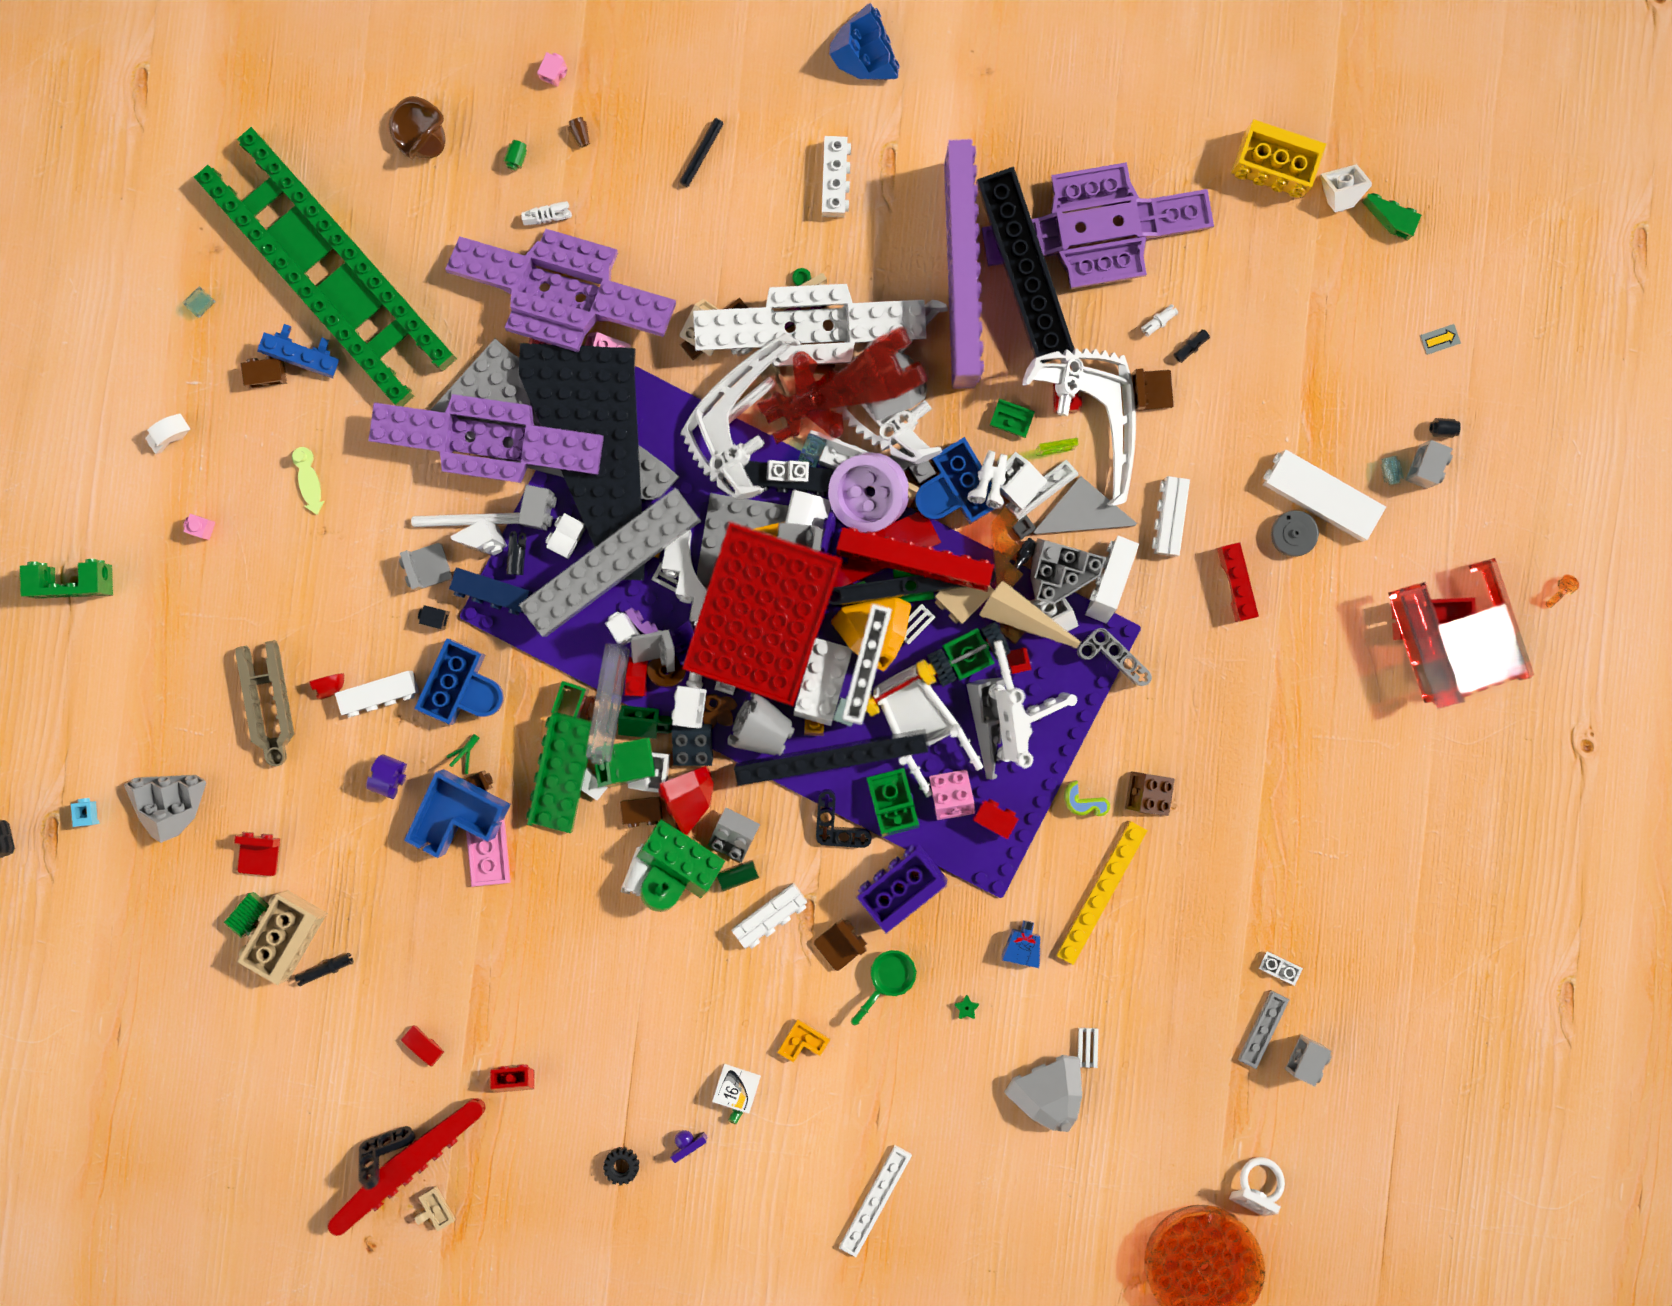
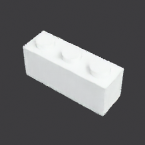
M617 612L608 618L610 621L606 625L619 644L627 645L631 642V637L641 635L628 615Z

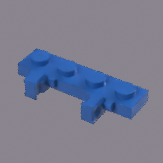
M284 324L281 333L276 332L274 336L263 333L257 352L333 379L339 359L329 356L330 351H327L328 339L321 338L318 348L313 347V349H309L293 343L292 339L288 338L292 326Z

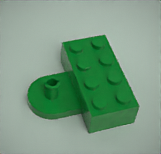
M661 819L653 828L636 856L652 867L641 885V899L649 909L656 912H664L671 909L685 889L701 899L710 889L726 861Z

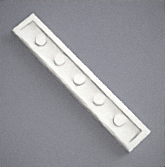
M894 1145L839 1245V1249L857 1257L912 1156L911 1153Z

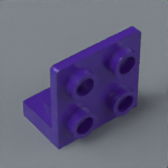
M829 512V516L825 518L823 524L825 532L821 539V552L841 558V564L848 565L849 558L837 555V545L842 527L847 528V526L837 523L834 513Z

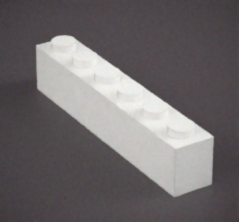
M872 604L842 718L844 721L862 725L892 611L890 608Z

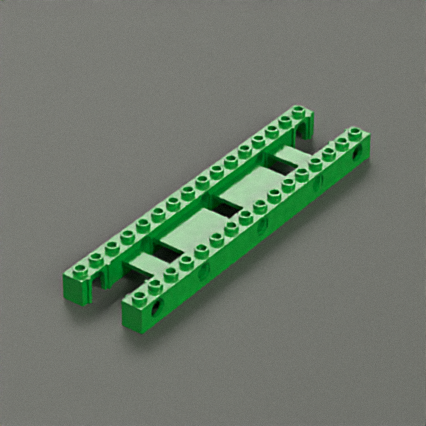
M250 127L237 140L240 142L239 145L256 160L255 163L270 176L264 183L242 201L237 196L238 193L222 181V175L209 165H206L194 178L393 404L403 407L414 395L408 386L403 385L396 378V372L381 359L385 354L410 334L417 342L416 345L422 351L424 350L433 360L432 363L442 371L457 360L456 356L264 139ZM284 192L295 206L266 230L259 223L260 221L256 216ZM334 249L345 263L320 285L316 286L309 279L310 277L306 272ZM385 306L395 317V320L369 343H366L359 336L356 329L381 307Z

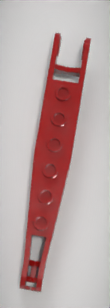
M479 1098L471 1099L456 1112L388 1160L379 1169V1183L369 1190L364 1189L362 1186L331 1218L328 1223L329 1232L334 1236H341L372 1209L374 1212L377 1211L384 1204L382 1201L386 1197L391 1199L399 1192L397 1189L403 1184L405 1187L414 1179L412 1175L416 1172L419 1174L428 1167L427 1163L431 1159L436 1161L443 1154L442 1150L446 1146L450 1149L458 1142L456 1138L485 1112L486 1106L484 1101Z

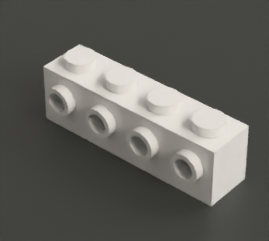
M824 136L822 217L845 218V212H849V200H845L846 193H849L850 181H846V174H850V162H847V155H851V143H847V137Z

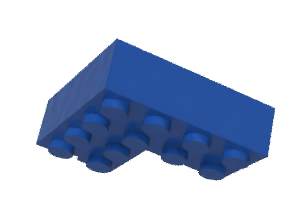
M445 769L437 771L404 841L417 848L424 847L423 851L436 858L447 853L458 827L488 842L496 837L502 824L500 821L505 818L511 804Z

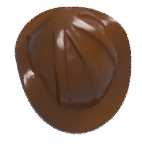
M417 96L406 97L395 106L390 115L389 130L394 143L405 156L410 159H414L415 156L434 158L440 155L445 147L446 138L442 127L444 117L436 106Z

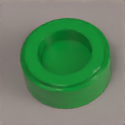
M798 268L792 275L795 286H800L811 279L810 272L805 268Z

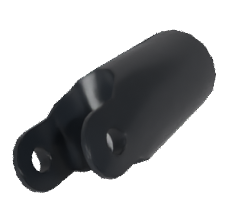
M515 531L510 533L506 574L524 575L525 533H520L518 543L517 533Z

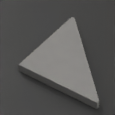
M1080 476L1033 533L1043 534L1135 526L1137 523L1116 505L1107 506L1110 500Z

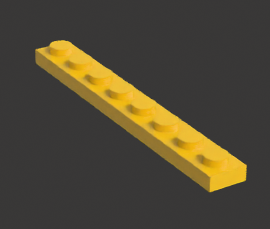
M1129 821L1056 956L1072 965L1075 964L1148 830Z

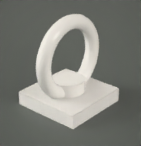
M1263 1157L1253 1158L1241 1170L1240 1184L1242 1189L1231 1192L1229 1199L1263 1217L1278 1214L1281 1206L1274 1202L1283 1194L1285 1187L1284 1175L1280 1167L1272 1160ZM1264 1165L1274 1172L1277 1186L1272 1195L1267 1197L1258 1190L1250 1189L1248 1175L1255 1166Z

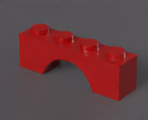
M1238 542L1217 548L1221 566L1227 575L1231 589V606L1235 622L1259 617L1241 543Z

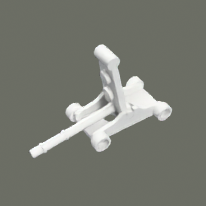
M999 640L994 642L995 653L999 660L1006 690L1000 684H993L989 688V696L997 701L1003 744L998 749L997 756L1002 761H1013L1020 767L1028 768L1033 762L1032 755L1028 753V739L1032 733L1030 723L1067 705L1074 706L1077 703V697L1062 692L1057 698L1046 699L1043 704L1030 706L1027 708L1028 710L1024 711L1022 706L1024 693L1013 686L1005 649L1003 648L1002 641Z

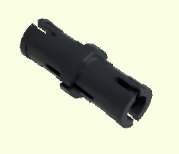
M1200 330L1197 335L1191 340L1188 339L1185 342L1186 344L1173 354L1176 360L1182 363L1192 353H1196L1198 348L1210 339V335L1207 331Z

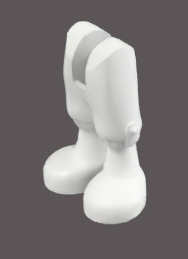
M988 450L982 468L978 472L980 483L976 489L968 493V500L973 503H983L986 499L988 483L991 480L992 487L986 504L991 508L1000 509L1004 503L1000 496V486L1006 481L1007 455L1000 454L997 467H994L992 465L995 452Z

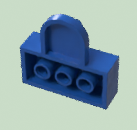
M965 437L943 449L939 455L930 459L939 475L924 483L916 494L915 503L921 515L928 519L937 520L960 508L971 525L995 510L986 504L992 487L991 480L988 483L986 499L983 503L978 504L968 500V493L976 489L980 483L978 472L981 470L982 465Z
M446 638L414 709L444 723L454 725L461 709L480 717L495 714L503 704L504 694L497 682L478 673L486 656L485 654Z

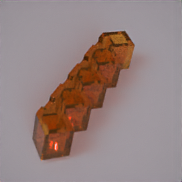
M1005 507L990 523L992 556L996 571L995 588L1002 581L1012 588L1023 575L1022 572L1009 562L1021 546L1007 535L1019 519ZM998 623L1003 636L1012 644H1016L1025 633V631L1016 629L1013 626Z

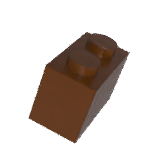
M266 356L264 360H258V358L247 359V362L241 363L243 385L252 389L286 384L284 361L271 356Z
M660 796L620 801L623 825L628 824V828L638 827L639 823L647 822V825H656L658 821L663 819Z

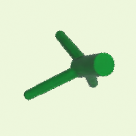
M473 734L464 747L448 754L447 758L457 755L449 766L453 767L466 753L464 773L467 775L470 751L480 738Z

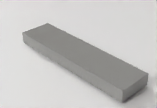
M1272 990L1270 991L1238 1057L1239 1061L1257 1069L1290 999Z

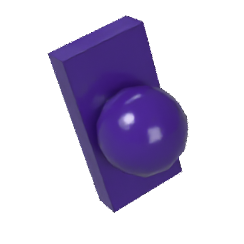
M679 1131L675 1136V1144L679 1149L674 1151L670 1157L673 1163H677L706 1144L708 1137L705 1132L693 1138L689 1131Z

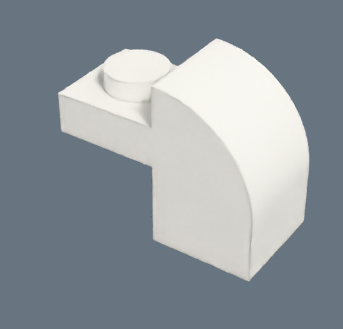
M176 414L152 425L147 430L149 434L145 439L154 453L158 454L170 442L183 439L190 428L182 415Z

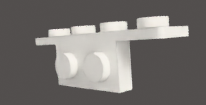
M810 430L807 439L808 444L824 449L818 465L833 469L834 471L842 462L853 456L866 452L874 453Z

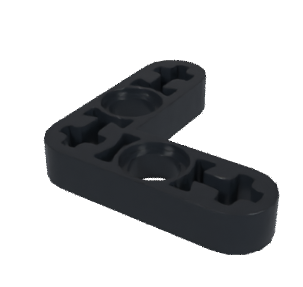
M830 789L822 790L818 797L817 842L827 846L857 848L869 846L872 837L867 829L834 827L836 796ZM825 794H828L829 798H833L829 800L828 808H825V799H822L825 797ZM822 813H829L831 820L828 822L822 821L820 818ZM823 826L827 827V835H830L826 840L819 836L823 834ZM845 832L849 835V839L843 842L839 840L838 835ZM852 833H855V837H861V834H865V837L868 839H865V842H861V839L855 838V842H852Z
M409 1126L368 1139L360 1145L359 1182L364 1189H372L379 1183V1156L413 1143L416 1136ZM391 1140L388 1145L383 1146L386 1141ZM373 1161L370 1166L365 1167L367 1163Z

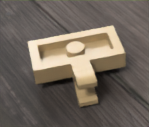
M437 1186L418 1197L425 1208V1211L417 1214L414 1218L418 1225L430 1218L437 1231L456 1220Z

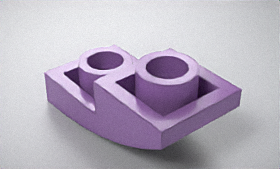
M630 608L625 611L633 624L644 634L659 631L655 623L651 624L647 621L642 624L641 621L644 619L639 610L635 611L634 608Z

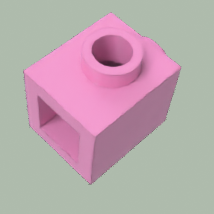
M546 52L537 73L540 80L558 87L561 78H564L567 73L563 57L557 53L549 54Z
M190 514L185 519L184 532L210 540L216 522Z

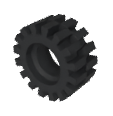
M627 1147L613 1149L607 1155L603 1170H605L604 1175L608 1177L607 1180H612V1184L619 1183V1186H622L623 1183L626 1185L630 1181L632 1182L639 1170L640 1162L639 1159L637 1160V1154H633L631 1149L630 1151L627 1150ZM619 1159H624L628 1162L629 1169L625 1173H619L615 1170L614 1163Z

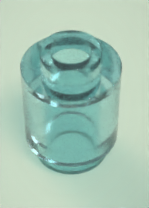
M1397 456L1382 459L1381 470L1384 483L1388 482L1389 485L1401 483L1400 480L1404 477L1401 463Z

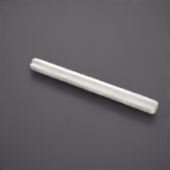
M520 513L413 516L411 518V525L413 527L473 525L482 519H486L493 524H519Z

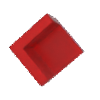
M1026 647L1010 651L1011 653L1007 655L1011 674L1031 670Z

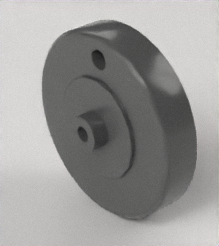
M1294 510L1280 515L1273 523L1271 529L1273 545L1280 553L1289 557H1299L1309 553L1318 541L1319 531L1315 520L1309 514L1302 511Z

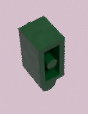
M621 705L618 716V735L657 739L658 733H672L673 720L670 716L659 715V709Z

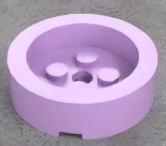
M861 453L845 460L834 471L828 488L829 502L836 517L847 527L856 528L859 532H875L889 526L902 515L909 499V485L904 471L893 459L880 453ZM868 486H872L875 489L874 496L867 495L866 489Z

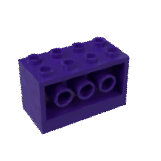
M920 844L909 846L904 851V856L894 858L889 863V868L879 870L874 875V880L871 882L867 880L858 889L859 893L856 898L886 934L947 886L948 879ZM912 871H917L919 873L918 876L912 875ZM897 883H902L904 885L903 888L898 887ZM882 895L888 896V900L883 899Z

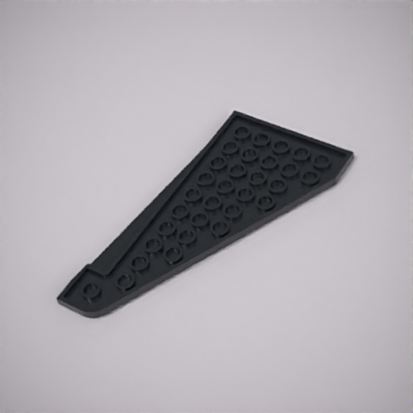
M520 343L518 374L541 426L604 436L599 474L561 469L596 548L642 513L635 384L636 349L581 346L579 352H575L551 344ZM645 564L623 580L644 581Z

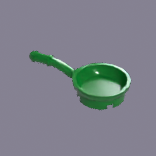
M889 950L875 958L871 966L870 976L876 991L872 993L856 1015L852 1017L851 1024L853 1026L860 1023L880 994L899 996L912 988L916 981L917 971L909 955L901 951Z

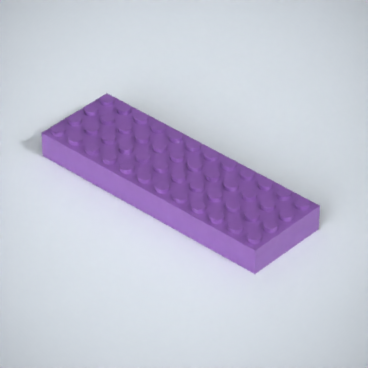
M972 139L948 140L944 160L952 389L975 388L976 384L979 383V379H981L982 372H984V361H980L983 353V341H979L982 333V321H979L980 314L982 313V304L978 302L981 294V282H977L980 275V263H977L980 247L979 243H976L977 236H979V224H975L978 216V204H975L977 185H974L975 177H977V166L973 165L976 158V146H972Z

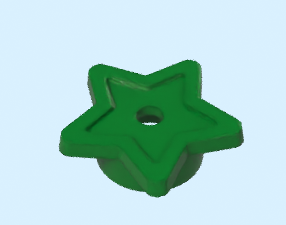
M968 995L964 997L963 1001L954 1004L959 1010V1019L966 1016L975 1019V1010L979 1007V1003L972 1002Z

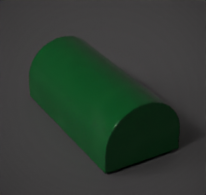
M753 860L719 872L717 875L723 892L760 878Z

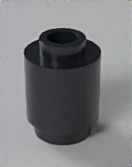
M1435 418L1430 423L1429 430L1433 437L1453 438L1460 434L1461 424L1455 419Z

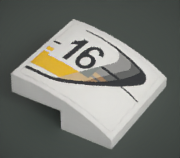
M724 1064L712 1102L749 1114L761 1075Z

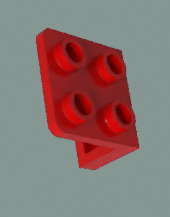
M242 832L241 835L235 836L234 844H240L237 868L239 873L263 876L276 875L280 838L273 837V834L255 836L254 832Z

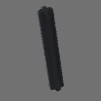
M714 118L679 181L681 185L689 187L723 127L722 120Z

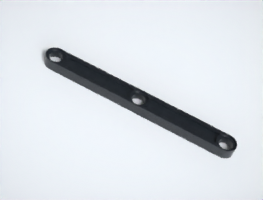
M993 568V572H992L993 577H992V579L990 580V584H991V583L995 580V578H996V571H995L994 568ZM917 575L833 587L832 592H837L840 598L836 602L829 600L828 604L840 606L966 587ZM913 581L916 584V589L908 591L905 588L906 582Z

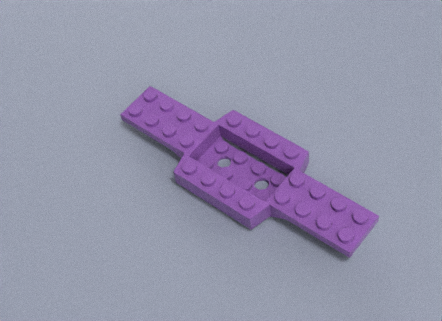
M452 394L445 413L374 403L369 434L370 442L440 452L443 472L516 483L522 482L528 465L599 474L604 438L603 435L534 426L533 412L530 405ZM457 416L526 425V427L520 428L459 419ZM470 431L474 432L476 436L475 440L471 443L465 439L466 433ZM506 437L513 439V445L510 448H505L503 445V440ZM456 451V452L477 454V455H483V456H490V457H497V458L518 460V461H520L521 463L510 462V461H504V460H497V459H490V458H483V457H476V456H469V455H462V454H455V453H453V452Z

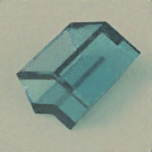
M199 286L183 304L195 316L200 318L216 301Z

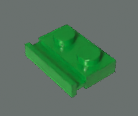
M999 399L989 426L1026 438L1035 411Z

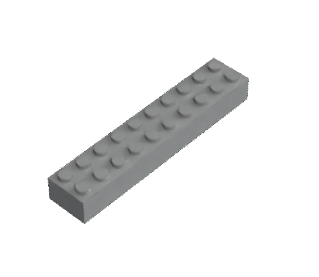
M675 488L519 606L541 636L547 637L701 522V520L681 493Z

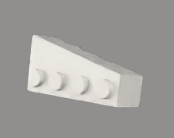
M1117 536L1114 541H1110L1107 548L1109 554L1105 558L1100 577L1096 579L1095 584L1097 585L1090 596L1091 601L1086 611V616L1107 623L1115 613L1139 546L1138 543L1121 536Z

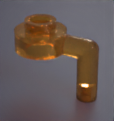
M1566 574L1558 580V592L1545 603L1548 608H1552L1566 594L1571 595L1578 590L1579 582L1574 576Z

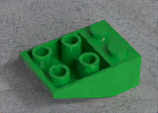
M650 738L593 749L598 788L616 787L655 776Z

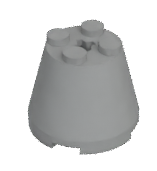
M751 693L752 698L750 701H744L733 722L732 731L734 733L729 735L728 744L739 749L780 756L785 749L784 743L786 739H790L794 732L792 721L763 696Z

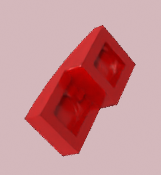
M415 1025L401 1039L414 1054L431 1067L444 1053V1050L433 1039H429Z

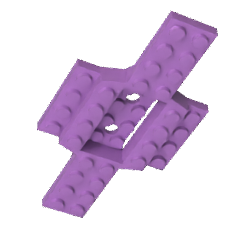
M1127 162L1051 175L1054 194L1051 214L1032 219L1044 257L1058 256L1062 266L1068 273L1070 289L1146 277L1144 249L1147 239L1214 227L1208 189L1152 199L1139 198L1130 182ZM1116 216L1122 217L1124 220L1123 225L1115 226L1113 218ZM1079 222L1084 223L1086 226V230L1083 233L1075 230V225ZM982 227L988 267L1003 264L991 227ZM1133 235L1137 236V238L1067 250L1069 246L1122 238Z
M545 229L541 241H537L526 255L459 236L446 266L447 273L497 287L511 294L510 308L512 311L505 325L506 331L575 352H579L585 335L597 321H611L664 337L676 306V300L611 281V269L618 254L617 249L549 229ZM536 266L600 284V287L543 271L542 269H537ZM548 283L550 289L543 292L539 289L540 285ZM578 294H584L586 299L583 302H577L575 297Z

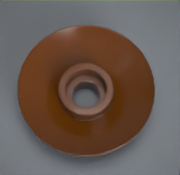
M674 656L675 671L667 672L666 666H662L661 660L658 658L651 660L647 668V674L654 684L670 687L684 679L686 670L682 669L683 665H680L677 656Z

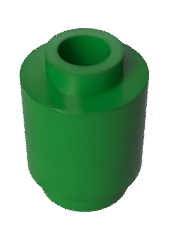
M512 140L508 145L503 161L506 163L507 168L515 171L517 168H522L527 153V145L525 143Z

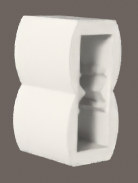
M564 513L563 516H559L556 520L555 526L557 528L554 533L548 535L546 543L548 549L569 559L586 526L584 523Z

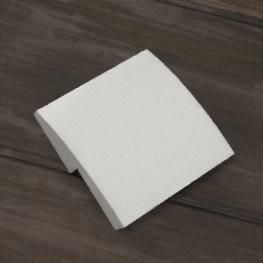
M793 490L785 523L816 525L823 530L822 536H824L825 529H823L825 518L829 516L830 502L827 499Z

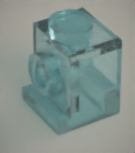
M809 433L798 461L809 462V466L816 468L827 440Z

